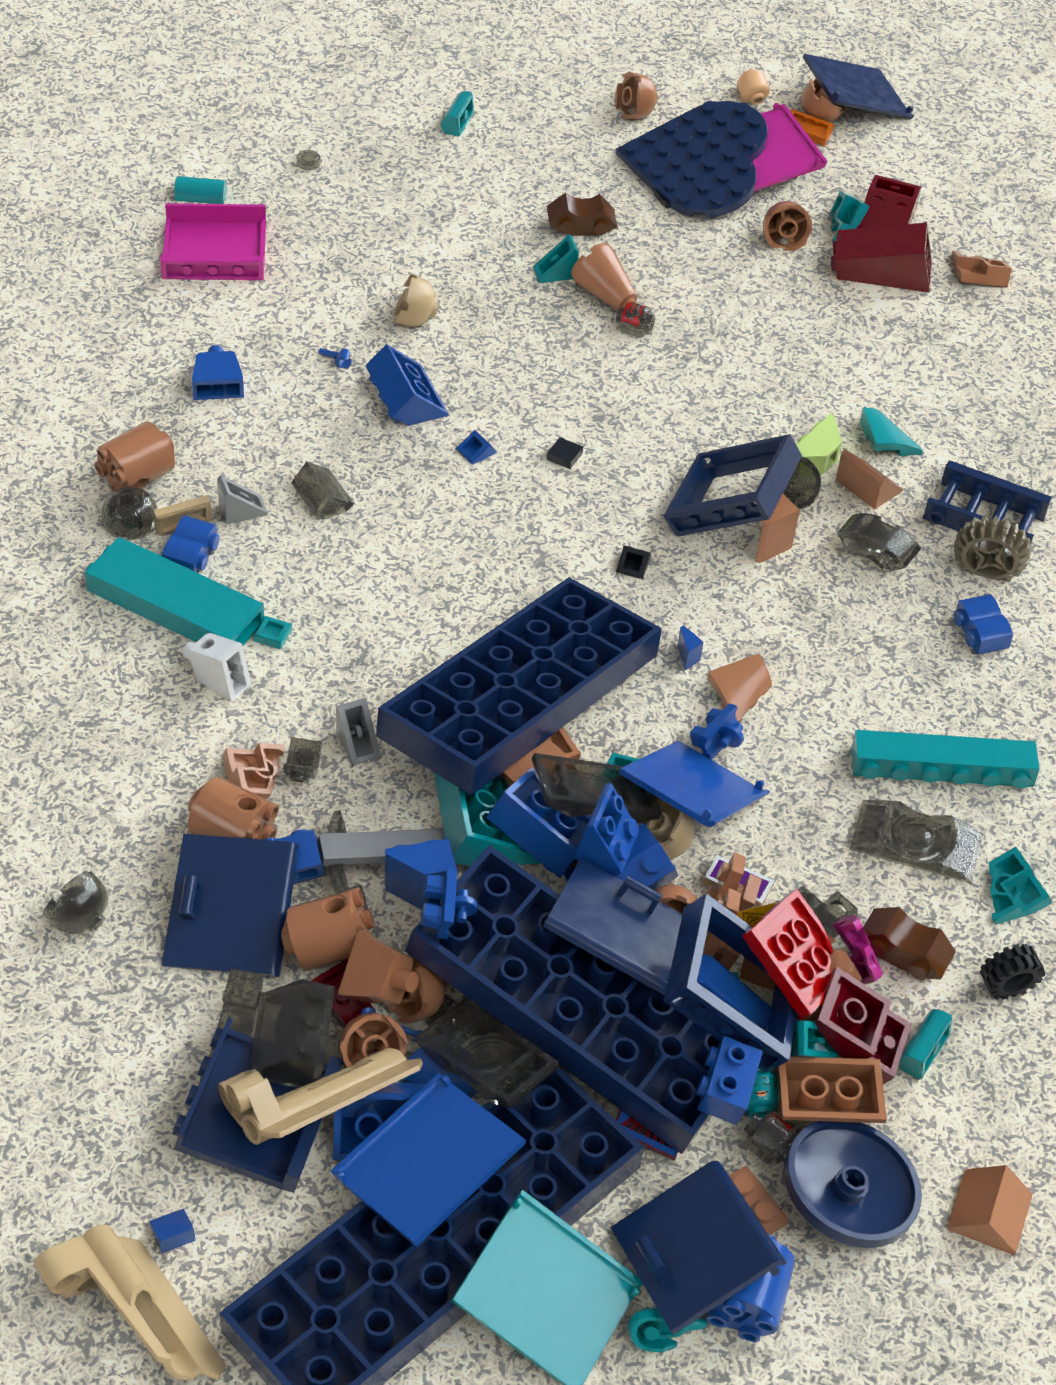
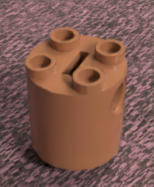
M145 421L99 446L96 450L98 461L94 463L97 473L101 477H106L112 492L120 498L133 493L172 471L175 467L174 444L165 431L161 432L153 423Z
M221 777L212 778L196 790L188 803V811L190 812L188 831L191 834L260 840L275 838L277 834V828L273 827L279 812V805Z
M353 888L288 908L287 917L281 931L283 946L288 955H296L298 962L304 970L308 971L349 959L357 932L374 938L370 932V929L375 928L373 914L370 909L364 910V899L360 888Z

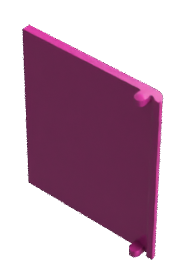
M774 103L773 110L761 113L767 123L768 137L764 151L752 161L756 169L757 179L754 191L822 169L826 166V158L785 104L780 106L778 103Z

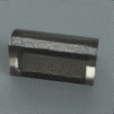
M306 462L291 482L316 518L326 520L347 512L355 504L328 468Z

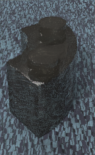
M853 514L836 533L849 554L853 556L859 555L872 560L886 573L906 568L921 550L919 544L906 530L899 525L893 527L881 521V516L874 514Z

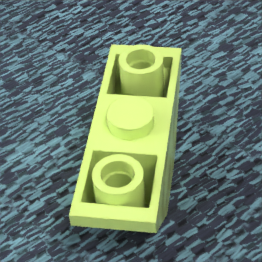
M829 414L822 421H818L807 435L801 436L796 445L802 457L792 476L824 474L838 461L842 441L834 415Z

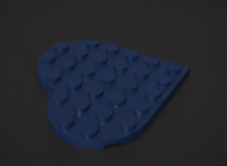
M707 101L703 105L683 113L615 150L616 155L653 191L656 189L669 201V206L672 209L692 217L693 213L707 214V218L717 217L739 209L753 196L757 179L756 169L752 161L766 147L768 128L764 117L747 103Z

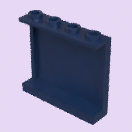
M228 1017L224 1028L217 1027L213 1035L210 1047L215 1049L212 1056H205L201 1063L198 1076H201L202 1080L199 1087L192 1085L185 1102V1105L190 1106L187 1115L180 1114L172 1132L173 1135L178 1136L174 1150L294 1193L323 1118L281 1138H270L256 1145L249 1141L243 1128L224 1106L217 1084L246 1070L256 1069L263 1079H268L276 1098L340 1071L343 1062L340 1058L331 1056L328 1065L234 1031L230 1029L233 1018Z

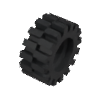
M1015 944L1012 949L1005 947L1003 952H995L993 954L994 958H987L985 960L986 964H982L980 967V974L991 996L997 1000L1000 997L1002 1000L1007 999L1009 996L1016 997L1019 993L1024 995L1027 993L1026 990L1028 988L1034 989L1036 987L1035 983H1041L1042 977L1045 976V969L1034 948L1031 945L1028 947L1027 944H1022L1021 947L1019 944Z

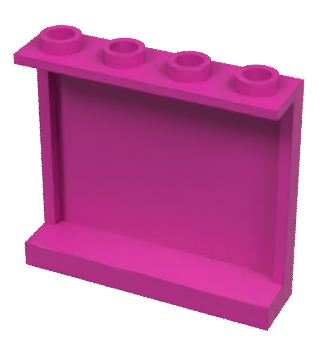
M165 203L166 228L164 250L160 259L162 279L264 280L266 244L265 204Z

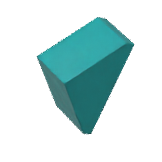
M570 234L533 266L540 283L574 279L571 276V271L578 260L579 251Z
M795 1022L790 1056L839 1058V1054L823 1037L815 1022Z

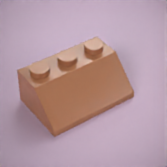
M790 1056L789 1061L775 1068L774 1073L777 1075L778 1105L776 1110L782 1120L886 1123L887 1121L880 1059Z

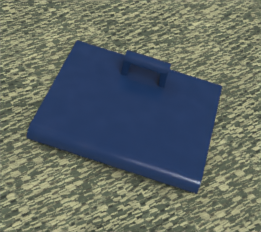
M804 53L802 58L833 104L909 119L914 117V114H911L913 106L906 108L880 69Z
M183 834L161 965L183 969L262 975L265 978H271V976L280 977L284 952L281 931L287 917V910L291 904L299 845L286 841Z
M580 858L548 918L544 920L543 927L665 995L682 914L659 902L662 894L634 878L627 876L625 881H622L585 859Z
M719 1161L707 1163L610 1227L673 1335L766 1273L770 1272L772 1276L778 1275L780 1270L777 1266H783L787 1263Z

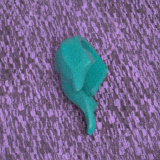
M646 1307L632 1315L627 1330L630 1339L638 1348L645 1351L663 1353L676 1348L678 1342L669 1339L670 1337H678L692 1330L705 1329L707 1327V1320L697 1319L673 1335L657 1307Z

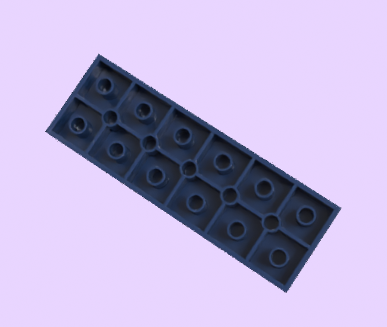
M546 1055L482 1106L523 1137L526 1144L417 1247L361 1201L219 1313L221 1333L267 1385H383L467 1314L454 1304L451 1299L510 1205L522 1190L572 1226L640 1168L644 1147Z

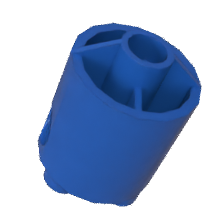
M769 1235L787 1262L783 1266H777L780 1270L779 1274L772 1276L770 1272L766 1273L710 1310L706 1318L713 1326L738 1330V1336L741 1339L751 1342H759L761 1336L773 1334L778 1330L795 1265L792 1252L777 1242L771 1235Z

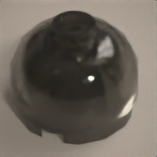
M801 457L783 492L800 511L810 507L818 499L822 488L821 475L817 467L809 459Z
M136 486L121 487L111 492L104 501L102 524L105 531L112 537H127V540L141 539L155 530L153 510L158 508L154 498L144 489Z
M87 870L83 871L60 889L62 894L57 902L52 898L42 913V916L61 932L70 935L80 934L87 929L93 932L106 919L103 913L108 907L109 896L107 889L91 870L89 872Z

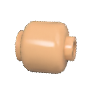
M747 70L741 74L737 81V89L745 103L759 105L764 102L770 93L766 77L761 71Z

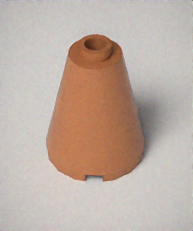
M600 243L590 248L591 254L587 257L582 255L574 264L571 271L574 281L617 312H623L628 302L637 303L638 296L617 254L608 243ZM632 304V307L628 308L626 312H629L635 305Z

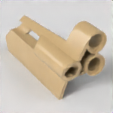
M385 1048L356 1062L355 1065L276 1098L268 1079H263L256 1069L246 1070L217 1084V1088L228 1112L243 1128L249 1141L258 1145L270 1138H281L393 1084L419 1071L423 1063L421 1059L406 1060L403 1053L397 1049Z
M102 1224L90 1228L83 1236L69 1239L46 1249L35 1259L34 1268L53 1294H62L64 1297L69 1298L71 1295H82L93 1287L95 1290L100 1287L157 1362L162 1364L166 1372L172 1377L179 1380H191L203 1374L217 1380L223 1373L227 1365L141 1241L117 1236L110 1226Z

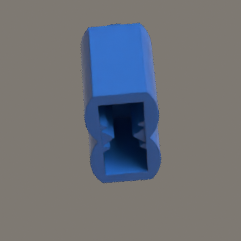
M184 515L179 521L174 534L167 541L162 557L197 573L199 570H205L210 551H215L219 545L220 535L217 534V525Z
M991 594L958 600L957 608L953 614L954 621L958 627H962L967 645L973 647L976 654L979 655L1010 648L1013 638L1012 628L1006 617L1001 614L999 605Z

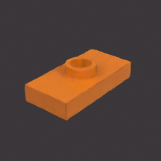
M791 109L790 112L814 143L825 147L835 124Z

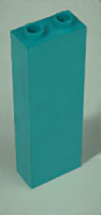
M118 537L111 545H108L101 556L94 563L89 564L85 571L87 591L195 642L200 640L205 634L212 633L239 642L244 646L257 631L264 619V603L121 537Z

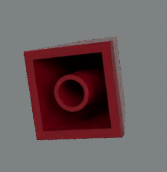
M927 222L838 230L837 240L833 241L834 256H831V269L836 271L838 280L930 293L932 257Z

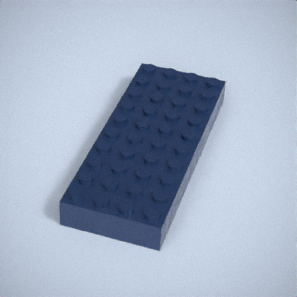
M568 577L378 708L376 737L468 794L473 795L654 659L658 654L662 628Z
M488 845L457 880L456 896H458L460 889L468 890V896L477 901V912L467 916L465 923H458L456 921L457 916L454 915L453 926L449 927L447 939L437 938V929L426 927L419 923L411 932L405 952L537 1049L548 1055L552 1060L679 1153L683 1154L710 1116L697 1110L701 1096L696 1095V1091L702 1076L708 1075L710 1067L705 1066L707 1054L711 1046L717 1048L720 1041L664 1002L665 995L544 928V920L548 918L560 895L491 845Z

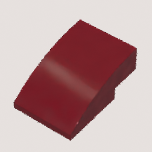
M836 967L833 969L815 1024L823 1037L842 1058L880 1059L884 1085L895 1078L912 1024L889 1010L892 1001Z

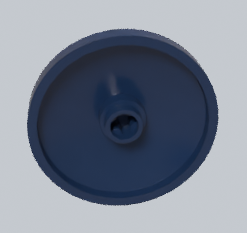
M817 1121L808 1125L797 1135L784 1160V1180L793 1204L815 1229L835 1241L861 1248L885 1246L901 1238L918 1216L922 1201L918 1174L905 1152L891 1138L874 1127L862 1122Z

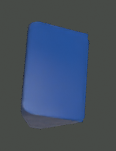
M476 430L456 448L472 465L497 453L492 445Z
M683 625L680 627L677 646L684 669L687 670L701 661L704 642Z
M184 1208L149 1221L161 1254L196 1241L194 1228Z

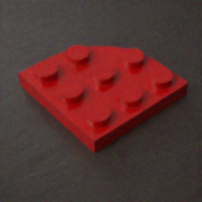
M795 889L781 899L742 936L748 943L750 950L755 953L765 967L770 978L775 981L785 995L790 1006L801 1019H804L823 1003L832 975L829 954L833 953V949L820 920L798 889Z

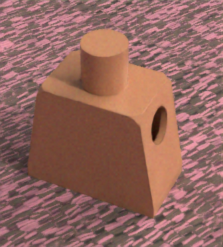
M357 932L338 994L364 1003L399 1004L405 991L413 992L419 985L418 974L411 971L414 963L413 958L380 940Z

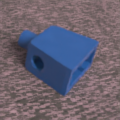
M213 345L208 349V352H200L196 355L192 375L193 400L244 398L243 374L235 352L224 351L221 346Z

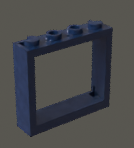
M790 434L698 453L663 516L673 533L678 537L769 520L802 454ZM705 458H710V462L707 463ZM768 467L755 492L702 502L714 478Z
M705 894L684 907L664 1002L719 1041L722 1040L723 1036L762 1050L763 1053L758 1068L767 1073L790 1059L797 1012L790 1006L785 995L775 984L768 1030L766 1032L697 983L707 930L768 974L742 936L752 926L711 896Z

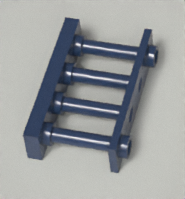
M948 460L940 484L946 488L939 500L931 497L928 498L923 519L960 531L965 523H971L974 517L979 520L983 518V516L976 514V511L981 501L984 500L998 505L991 519L997 515L998 520L1003 521L1008 509L1023 514L1018 530H1025L1026 537L1030 538L1031 546L1034 534L1028 533V530L1034 519L1044 521L1052 497ZM956 491L972 496L965 510L950 504Z

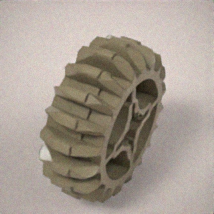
M986 515L981 520L974 517L971 523L966 522L957 533L954 543L955 560L960 563V568L968 569L970 574L988 579H996V581L1002 578L1011 581L1014 576L1019 577L1022 570H1025L1031 556L1030 538L1026 537L1025 530H1018V523L1009 524L1008 518L1001 521L998 520L997 515L993 519H989Z

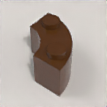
M565 192L547 205L549 224L567 235H604L618 227L615 209L601 194L592 198L580 199L572 197Z
M901 907L874 908L863 926L877 958H881L910 973L911 976L918 980L926 978L941 980L956 953L941 928H932L916 922Z

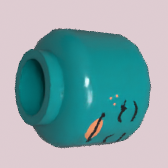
M758 1068L749 1104L745 1112L748 1114V1118L751 1119L767 1118L769 1112L775 1113L774 1110H776L778 1105L777 1075L773 1072L765 1073Z

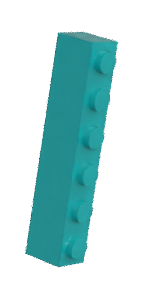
M855 730L851 745L853 776H863L868 779L883 777L899 781L914 779L924 780L929 783L945 781L960 785L976 783L986 786L1006 785L1026 788L1034 787L1040 770L1036 741Z

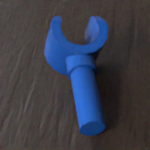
M320 348L318 351L321 355L335 359L336 366L348 369L352 362L349 358L350 351L346 348L341 349L339 352Z

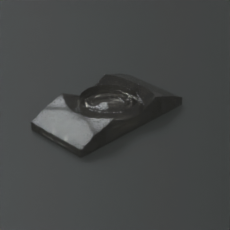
M534 753L531 758L544 802L553 809L572 818L592 814L607 783H612L618 795L622 797L632 819L637 823L659 819L662 814L655 795L619 774L620 769L624 766Z
M863 800L849 850L971 884L983 833L952 815L930 816L913 810L901 801Z
M465 998L415 1037L416 1043L445 1072L456 1074L466 1080L484 1100L506 1108L512 1107L560 1067L558 1060Z

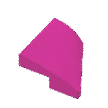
M850 915L840 918L832 926L849 949L850 953L847 955L862 978L860 982L863 984L876 982L882 977L883 971L857 915Z

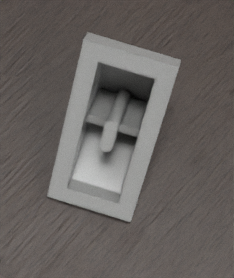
M222 475L217 478L219 507L226 525L268 515L260 494Z
M362 698L336 706V733L351 764L355 765L381 757L367 699Z

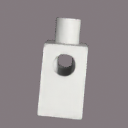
M208 633L196 643L188 642L185 645L183 657L191 661L195 679L227 700L234 701L252 685L241 643Z

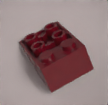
M874 175L864 201L869 205V208L857 228L911 224L917 209L921 186Z

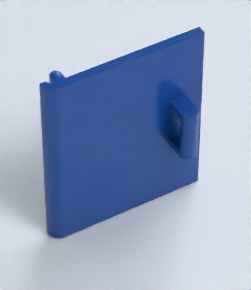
M679 740L622 767L619 771L620 775L707 827L718 824L770 793L767 789L762 790L765 785L763 780H759L753 785Z
M438 1073L330 1172L339 1183L417 1247L526 1144V1141L455 1087L447 1075L444 1074L442 1076Z

